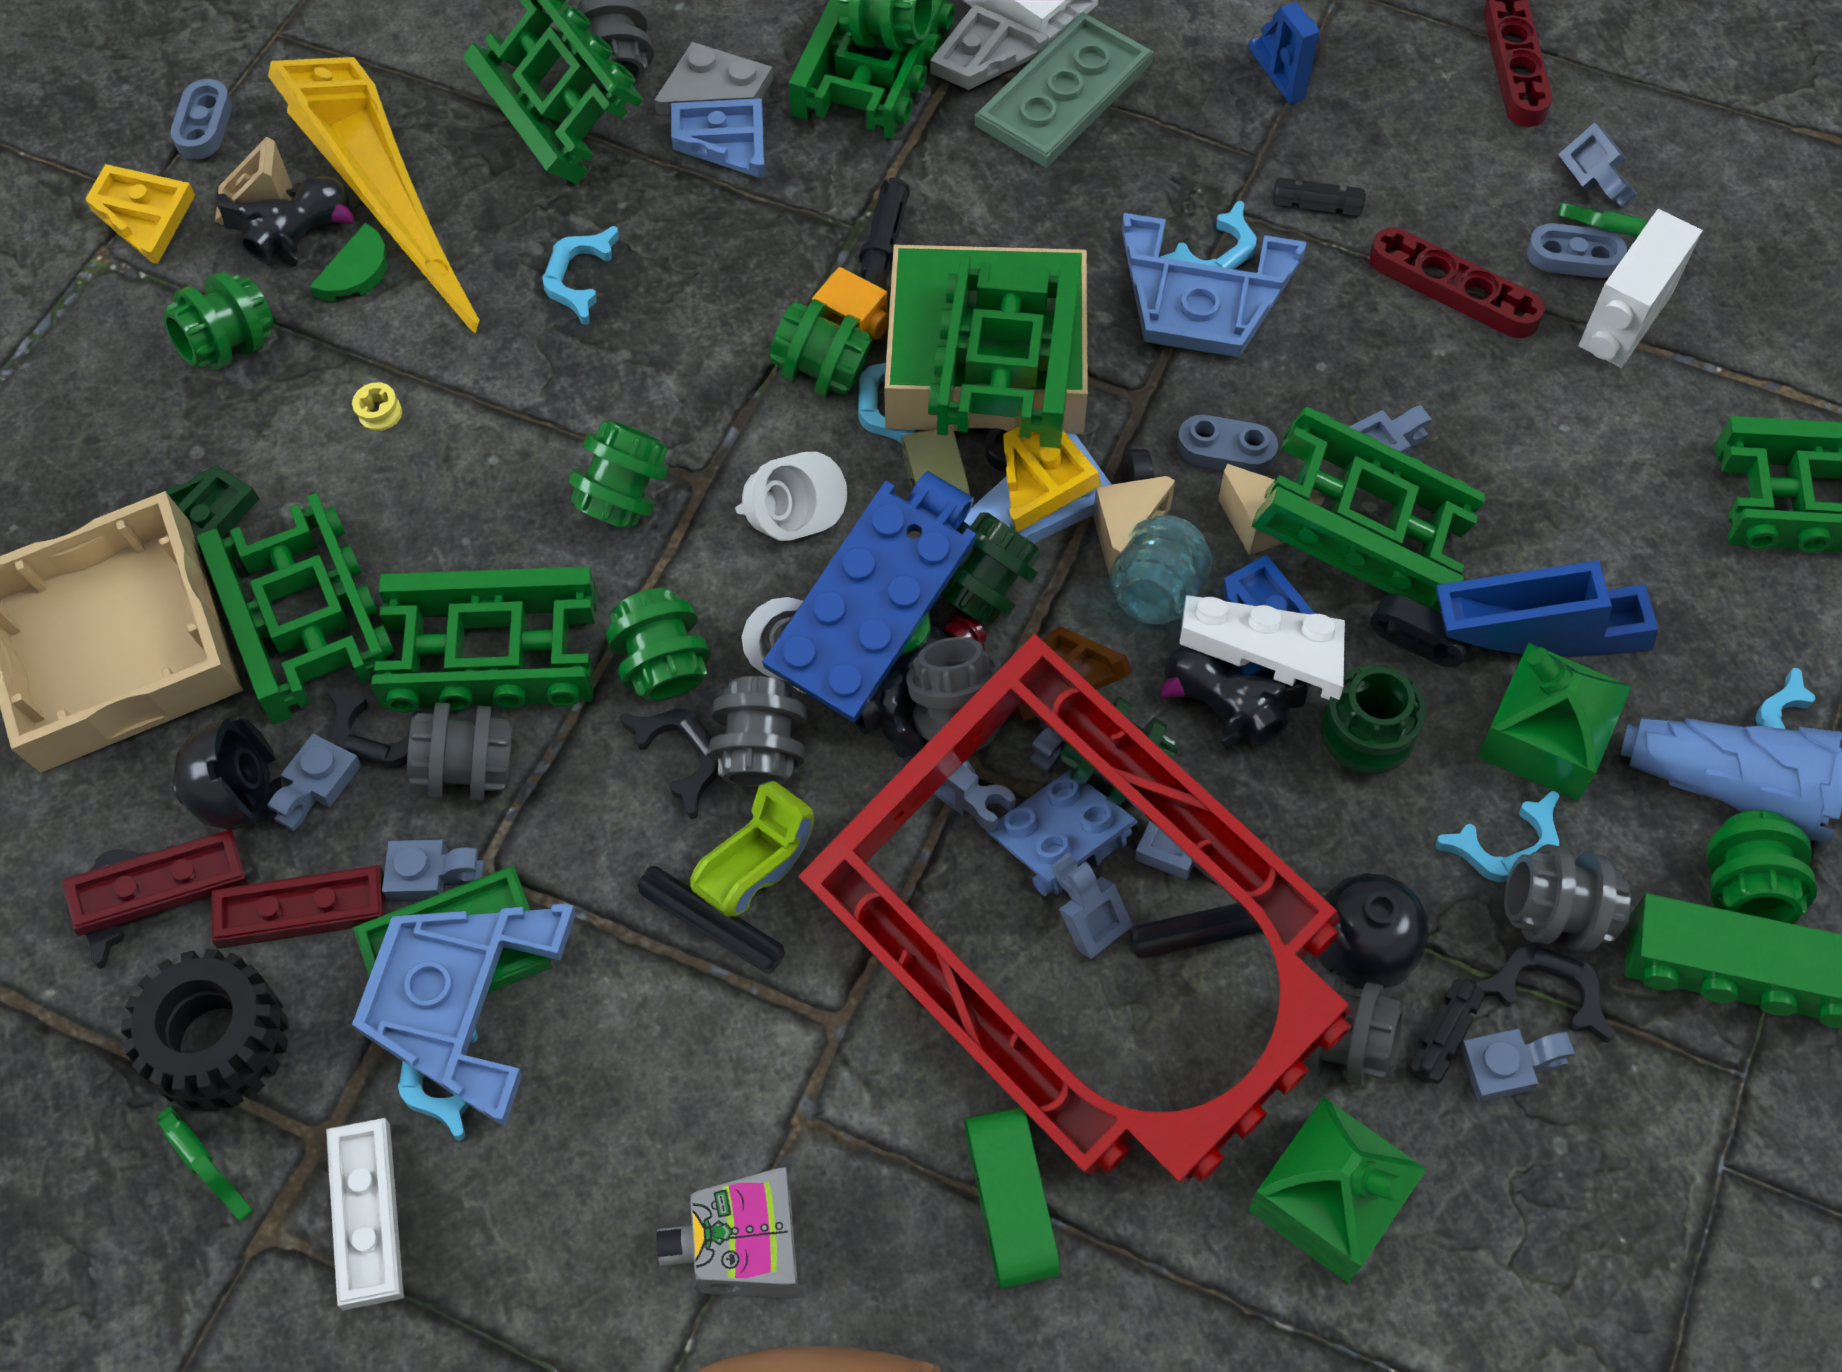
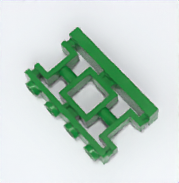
M519 0L527 11L504 40L489 32L484 39L488 44L486 49L472 43L462 58L545 170L578 184L588 172L581 159L589 161L593 156V153L583 141L584 137L605 111L623 119L627 114L624 108L627 102L638 107L644 99L633 86L636 81L634 76L622 65L612 60L610 57L613 53L612 48L599 36L590 32L588 27L591 25V22L582 12L569 5L566 0ZM554 21L562 32L551 27V23ZM562 55L570 68L548 95L540 82ZM507 63L517 67V69L513 72ZM596 77L601 81V83L605 87L603 88L593 83V85L589 88L585 95L582 96L584 92L588 89V87L592 84V82L596 79ZM569 113V115L558 127V129H556V127L553 125L550 119L560 124L561 121L565 118V116Z
M829 0L788 83L791 116L808 120L812 110L815 109L816 116L824 118L831 103L834 102L865 110L867 129L875 131L878 125L883 126L884 138L893 140L900 124L906 125L909 121L912 110V98L915 92L921 93L927 76V65L941 46L943 30L949 31L952 26L955 5L949 3V0H934L933 20L928 35L923 40H918L916 44H912L907 51H893L889 61L856 53L859 46L852 37L847 36L839 24L837 14L838 0ZM834 65H835V74H836V75L842 76V77H846V78H850L851 80L844 79V78H839V77H835V76H831L830 73H831V71H832ZM869 83H870V84H874V85H879V86L887 87V88H891V91H890V93H889V95H888V97H887V99H886V102H885V89H884V88H880V87H876V86L869 85Z
M961 255L958 274L949 273L947 281L946 303H952L953 307L952 309H943L940 339L947 340L946 346H937L935 355L934 376L941 377L940 384H931L929 392L928 415H937V435L947 436L949 424L958 425V432L968 433L971 413L1021 418L1020 438L1030 439L1031 432L1041 433L1040 447L1061 448L1078 299L1080 264L1060 262L1059 276H1050V268L1040 267L1038 285L990 281L991 263L981 262L980 269H972L971 256ZM970 291H977L976 308L978 309H973L971 326H965ZM1047 298H1056L1052 333H1043ZM982 338L1029 342V357L1024 359L980 355ZM958 364H966L965 382L989 384V386L962 384L960 402H955L953 397ZM1038 371H1046L1043 410L1034 409L1035 390L1013 389L1010 386L1036 388Z
M1309 407L1303 408L1286 428L1283 436L1284 441L1280 449L1303 460L1297 480L1294 482L1279 475L1266 490L1264 496L1266 500L1256 511L1251 527L1389 594L1407 597L1440 612L1436 585L1464 581L1465 578L1460 575L1463 572L1464 564L1441 554L1447 533L1450 532L1460 538L1476 524L1478 515L1475 513L1484 505L1486 494L1469 486L1462 480L1452 478L1424 464L1417 458L1407 456L1379 442L1370 435L1362 434L1334 420L1325 413L1318 412ZM1322 459L1343 469L1339 479L1319 470ZM1356 487L1393 504L1387 527L1349 509ZM1312 490L1332 499L1329 510L1308 501ZM1414 504L1433 513L1430 523L1411 514ZM1405 535L1423 543L1420 555L1401 546Z
M1730 416L1714 445L1716 461L1721 462L1722 472L1747 474L1750 498L1737 497L1727 513L1728 522L1733 524L1727 534L1729 545L1748 546L1756 550L1786 548L1800 549L1807 553L1820 551L1842 552V503L1815 502L1811 478L1842 479V422ZM1769 464L1788 465L1786 467L1788 478L1770 477ZM1773 497L1791 498L1793 511L1774 510Z
M317 492L307 496L310 503L309 507L301 509L299 504L289 507L297 527L256 543L248 544L240 526L231 529L230 533L232 536L225 539L221 538L217 528L197 535L256 696L273 725L293 717L289 706L298 703L300 708L311 704L303 685L304 682L352 664L362 684L371 680L369 674L375 672V661H387L386 657L396 654L384 625L374 628L369 617L379 612L367 584L358 588L355 584L353 577L362 574L351 546L348 545L340 548L337 538L346 535L335 507L332 506L324 509ZM320 527L336 569L327 572L320 555L295 564L294 556L317 548L311 529ZM238 557L241 558L249 574L271 565L275 569V572L249 581L256 600L251 602L247 598L233 559ZM320 583L329 606L280 625L271 601ZM352 605L370 650L360 653L352 635L327 645L324 636L349 627L343 611L344 607ZM270 636L280 654L301 645H305L307 651L303 655L281 663L288 680L287 683L282 685L264 642V639Z
M590 566L380 574L379 594L383 600V606H380L379 616L386 631H404L402 660L375 661L374 671L376 675H372L371 688L381 708L399 713H409L418 708H435L436 702L450 703L452 711L467 710L471 706L491 705L505 709H516L524 704L545 703L558 707H570L578 702H591L593 700V688L591 685L593 667L589 653L567 654L569 625L595 624L594 611H597L598 593ZM553 613V629L527 630V614ZM423 617H448L447 633L423 634ZM510 627L509 656L463 658L465 628ZM551 650L552 668L525 669L526 651ZM445 654V672L419 673L421 655Z

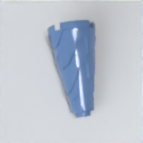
M1641 717L1639 726L1627 725L1620 755L1631 758L1629 767L1669 781L1670 786L1725 802L1741 812L1764 810L1780 814L1785 819L1792 820L1793 825L1803 830L1810 840L1829 843L1835 832L1833 829L1820 826V824L1828 825L1829 818L1839 820L1841 815L1842 749L1840 748H1842V732L1805 727H1799L1798 731L1765 726L1741 727L1685 718L1684 722Z

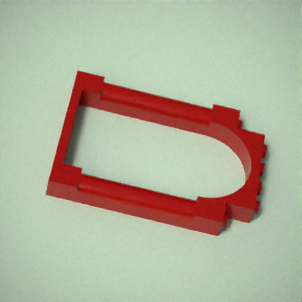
M1035 633L798 876L1082 1171L1091 1175H1095L1100 1169L1106 1174L1114 1170L1130 1153L1131 1147L1126 1142L1134 1136L1179 1182L1187 1185L1194 1177L1199 1183H1202L1224 1161L1225 1156L1219 1150L1235 1134L1241 1139L1246 1138L1264 1120L1267 1112L1262 1106L1277 1090L1284 1096L1291 1092L1309 1072V1068L1303 1063L1317 1048L1321 1046L1328 1052L1351 1028V1025L1345 1020L1352 1013L1350 1005L1302 961L1308 953L1317 958L1337 938L1339 932L1334 928L1340 921L1337 910ZM1021 703L1052 732L1055 731L1239 903L1260 927L1270 943L1277 964L1280 984L1279 1009L1273 1034L1264 1053L1251 1071L1233 1088L1205 1104L1180 1111L1149 1112L1124 1107L1098 1094L1086 1082L1080 1080L867 862Z

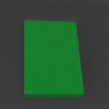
M512 865L355 926L353 930L370 977L392 916L466 911L468 915L500 913L501 908L523 907L524 911L531 909L515 867ZM506 947L503 948L488 993L552 968L549 958Z

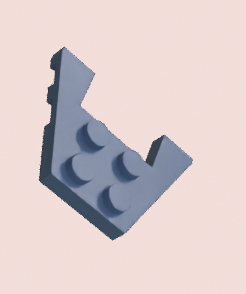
M1124 213L1122 235L1144 342L1240 358L1301 264L1307 242L1264 235L1258 271L1253 273L1161 258L1159 255L1166 219Z
M554 904L552 909L524 911L523 907L501 908L500 913L468 915L466 911L392 916L352 1025L359 1033L498 1124L506 1125L523 1074L519 1068L466 1056L502 949L506 947L561 961L576 916L574 906Z

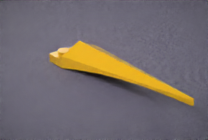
M355 57L271 61L268 77L288 103L287 113L468 328L476 334L480 320L454 274L423 210L398 150L374 82Z

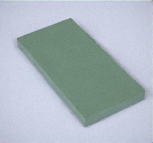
M1082 12L975 114V127L1047 168L1153 63L1154 51Z

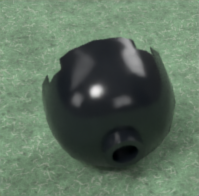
M230 718L199 729L192 733L177 753L174 771L175 795L180 803L205 825L230 830L244 828L273 817L276 812L269 809L267 805L273 795L282 788L280 777L270 783V770L267 763L276 760L272 748L263 734L250 721L243 718L230 721Z
M1361 873L1343 879L1324 896V899L1337 910L1340 921L1334 926L1339 935L1318 956L1321 964L1329 972L1332 968L1338 975L1347 979L1346 984L1357 989H1364L1366 982L1383 985V989L1402 983L1418 966L1428 944V916L1420 898L1404 883L1384 874Z

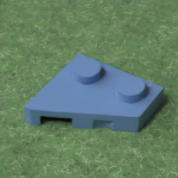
M762 98L671 103V139L673 150L758 178L765 177Z

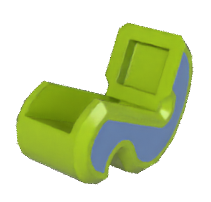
M775 781L759 785L751 810L753 814L752 820L701 858L690 877L692 891L726 917H735L749 909L751 899L759 889L771 887L779 882L792 869L804 851L814 825L813 809Z

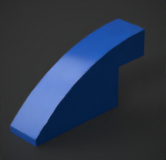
M1599 560L1436 585V593L1446 636L1487 649L1523 654L1529 642L1559 656L1621 654L1653 650L1658 633V626L1646 584L1607 590Z

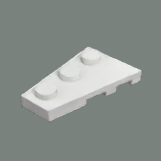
M1186 595L1179 644L1239 667L1253 662L1275 671L1274 680L1293 686L1296 679L1323 688L1321 697L1328 700L1330 696L1339 700L1343 690L1345 620L1330 618L1322 614L1309 615L1278 610L1266 605L1252 606L1227 602L1215 597L1201 598Z

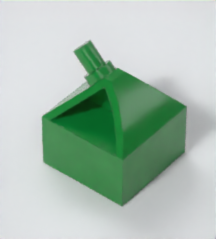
M1528 642L1476 757L1575 801H1579L1597 772L1632 686Z
M1323 1097L1258 1188L1247 1211L1349 1284L1427 1169Z

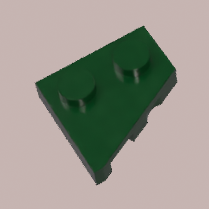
M217 465L194 475L187 483L175 484L157 493L166 491L188 518L202 559L204 555L197 535L217 528L221 538H223L260 499L251 486Z

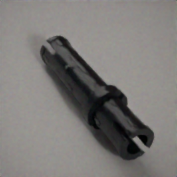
M893 177L889 178V183L885 179L881 184L867 242L862 245L859 253V261L861 263L859 277L884 290L888 274L892 270L893 247L896 245L905 206L910 195L909 185L904 180Z

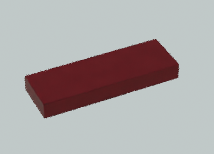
M232 829L61 879L72 925L77 936L212 896V890L248 885Z
M380 865L212 890V943L217 949L352 929L355 926L386 915L385 896L382 893L384 872Z

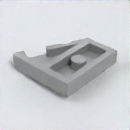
M974 4L931 58L930 73L970 90L1034 59L1048 45L1049 36Z
M691 42L654 100L656 113L671 115V103L763 98L773 82V69L771 66Z

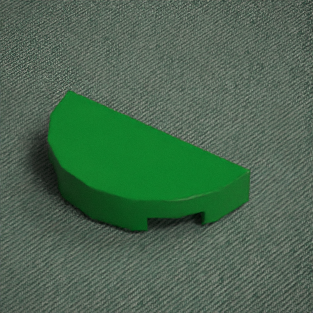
M366 222L309 286L314 298L334 302L337 301L336 297L348 296L359 292V295L362 296L380 283L388 269V263L386 261L387 250L376 229Z

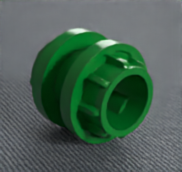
M838 0V20L842 30L846 32L848 37H852L854 42L860 47L875 48L883 40L889 50L903 52L907 51L912 44H916L918 40H923L928 35L933 20L934 0Z
M225 272L216 273L206 279V294L202 295L197 289L187 286L176 291L173 295V303L165 308L166 312L163 314V321L173 346L189 365H196L200 368L208 366L213 370H219L230 365L232 362L231 348L237 345L246 355H251L264 347V339L270 336V330L273 328L271 310L256 284L247 277L241 278L239 275L230 276Z
M814 299L807 306L796 301L790 304L785 311L772 340L768 357L773 364L782 368L781 378L794 383L801 372L816 378L814 393L827 398L831 390L842 395L851 393L866 363L873 339H871L869 333L858 328L860 318L847 314L841 325L825 319L826 303Z
M613 420L601 422L597 433H587L582 444L585 449L594 454L588 470L573 468L570 473L568 482L575 487L570 499L574 507L606 523L630 529V527L638 524L641 515L651 516L656 502L644 495L651 478L666 480L670 467L663 463L668 449L664 442L638 429Z
M654 588L633 594L614 607L613 613L609 617L611 625L606 630L605 636L611 651L618 654H628L629 656L618 668V673L624 687L635 689L636 694L643 696L646 701L656 702L680 696L701 684L707 674L705 663L710 659L711 652L705 638L688 635V632L698 622L696 611L691 602L681 600L680 596L674 595L672 590L668 588Z
M1746 811L1726 820L1722 827L1717 829L1716 833L1709 839L1706 846V858L1708 868L1712 873L1709 887L1711 901L1715 908L1795 924L1814 902L1817 895L1814 872L1809 867L1812 861L1810 840L1803 830L1793 825L1792 820L1785 819L1780 814L1770 811Z

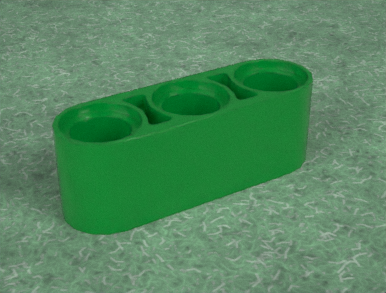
M1017 1107L964 1118L971 1164L999 1289L1060 1278L1058 1252L1024 1109Z

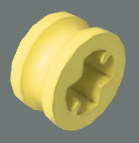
M374 382L364 385L353 397V410L358 416L360 423L367 429L372 431L386 430L397 424L401 418V404L394 390L387 384ZM383 401V403L379 405V411H370L375 408L376 402Z

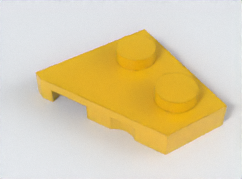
M105 164L85 200L95 215L151 263L158 264L191 205L195 193L190 183Z
M1020 425L1003 434L1004 451L1007 460V485L1011 507L1009 511L1012 526L1016 532H1020L1101 486L1099 472L1064 431H1062L1061 448L1040 447L1041 433L1031 432L1030 439L1020 438Z

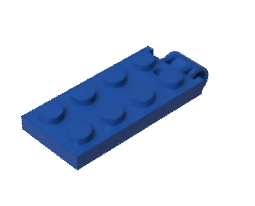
M929 471L925 472L918 480L908 501L895 495V485L885 480L762 661L765 669L853 723H856L974 545L976 533L968 528L963 534L957 531L971 510L974 498ZM912 531L921 533V536L917 539H911L907 535Z

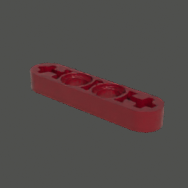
M1486 0L1483 17L1506 113L1509 119L1522 127L1538 126L1547 117L1552 103V92L1528 0ZM1507 11H1511L1510 16L1505 17ZM1503 35H1517L1523 39V42L1514 43L1507 41L1503 38ZM1514 66L1524 67L1531 71L1532 74L1527 76L1518 75L1510 68ZM1525 93H1529L1527 97L1528 101L1523 100Z
M1385 228L1375 235L1369 259L1373 268L1381 274L1508 336L1526 338L1532 336L1537 331L1545 307L1542 299L1534 292L1406 230ZM1392 249L1396 250L1393 254L1388 253ZM1412 258H1416L1414 266L1410 265ZM1426 266H1437L1443 269L1447 275L1443 278H1432L1426 275L1422 269ZM1470 286H1477L1486 290L1489 297L1475 299L1469 296L1465 289ZM1497 299L1502 300L1500 307L1495 306ZM1518 311L1525 312L1522 317L1515 315Z

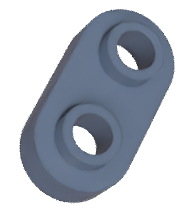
M214 79L198 80L190 84L182 94L170 135L178 153L185 158H207L214 154L222 143L232 111V101L225 85L220 81Z
M1549 223L1541 225L1533 231L1526 254L1529 261L1542 271L1607 278L1611 276L1627 253V246L1625 241L1615 232L1591 227Z
M1195 415L1182 423L1178 434L1177 450L1186 462L1194 466L1224 471L1227 464L1257 474H1263L1275 462L1278 441L1270 429L1260 424L1210 415ZM1198 434L1209 435V437H1201ZM1247 442L1254 443L1259 446H1251Z

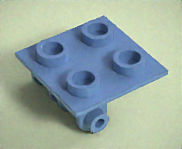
M1071 770L998 819L997 828L993 832L986 830V833L1037 874L1032 878L1036 889L1043 896H1047L1051 892L1058 895L1063 891V887L1059 884L1051 869V865L1069 852L1074 857L1078 867L1086 861L1093 867H1097L1105 857L1116 849H1121L1127 845L1126 838L1132 835L1131 827L1137 824L1134 817L1117 804L1106 800L1107 797L1086 782L1084 785H1080L1070 779Z

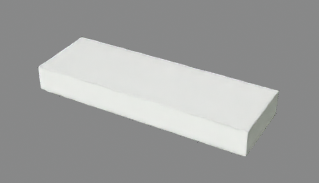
M386 1118L326 1129L337 1305L342 1310L404 1299L390 1123Z

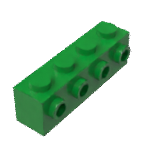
M1648 893L1643 896L1629 915L1624 977L1640 980L1645 986L1655 990L1669 991L1678 988L1701 993L1704 999L1711 1002L1732 1003L1738 1001L1760 1006L1762 1011L1771 1015L1789 1016L1799 1014L1818 1018L1820 1023L1825 1026L1842 1029V934Z

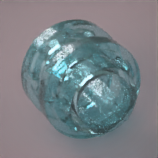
M1155 516L1133 526L1128 537L1132 538L1131 544L1116 557L1110 570L1109 579L1112 590L1117 596L1118 605L1129 616L1147 624H1168L1169 621L1178 620L1183 617L1186 595L1200 596L1201 587L1205 584L1211 572L1213 557L1209 546L1204 540L1205 536L1192 523L1175 516Z

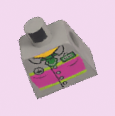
M786 1167L776 1168L696 1191L690 1195L692 1225L657 1229L659 1265L669 1266L694 1263L696 1283L702 1293L787 1299L799 1298L790 1183Z

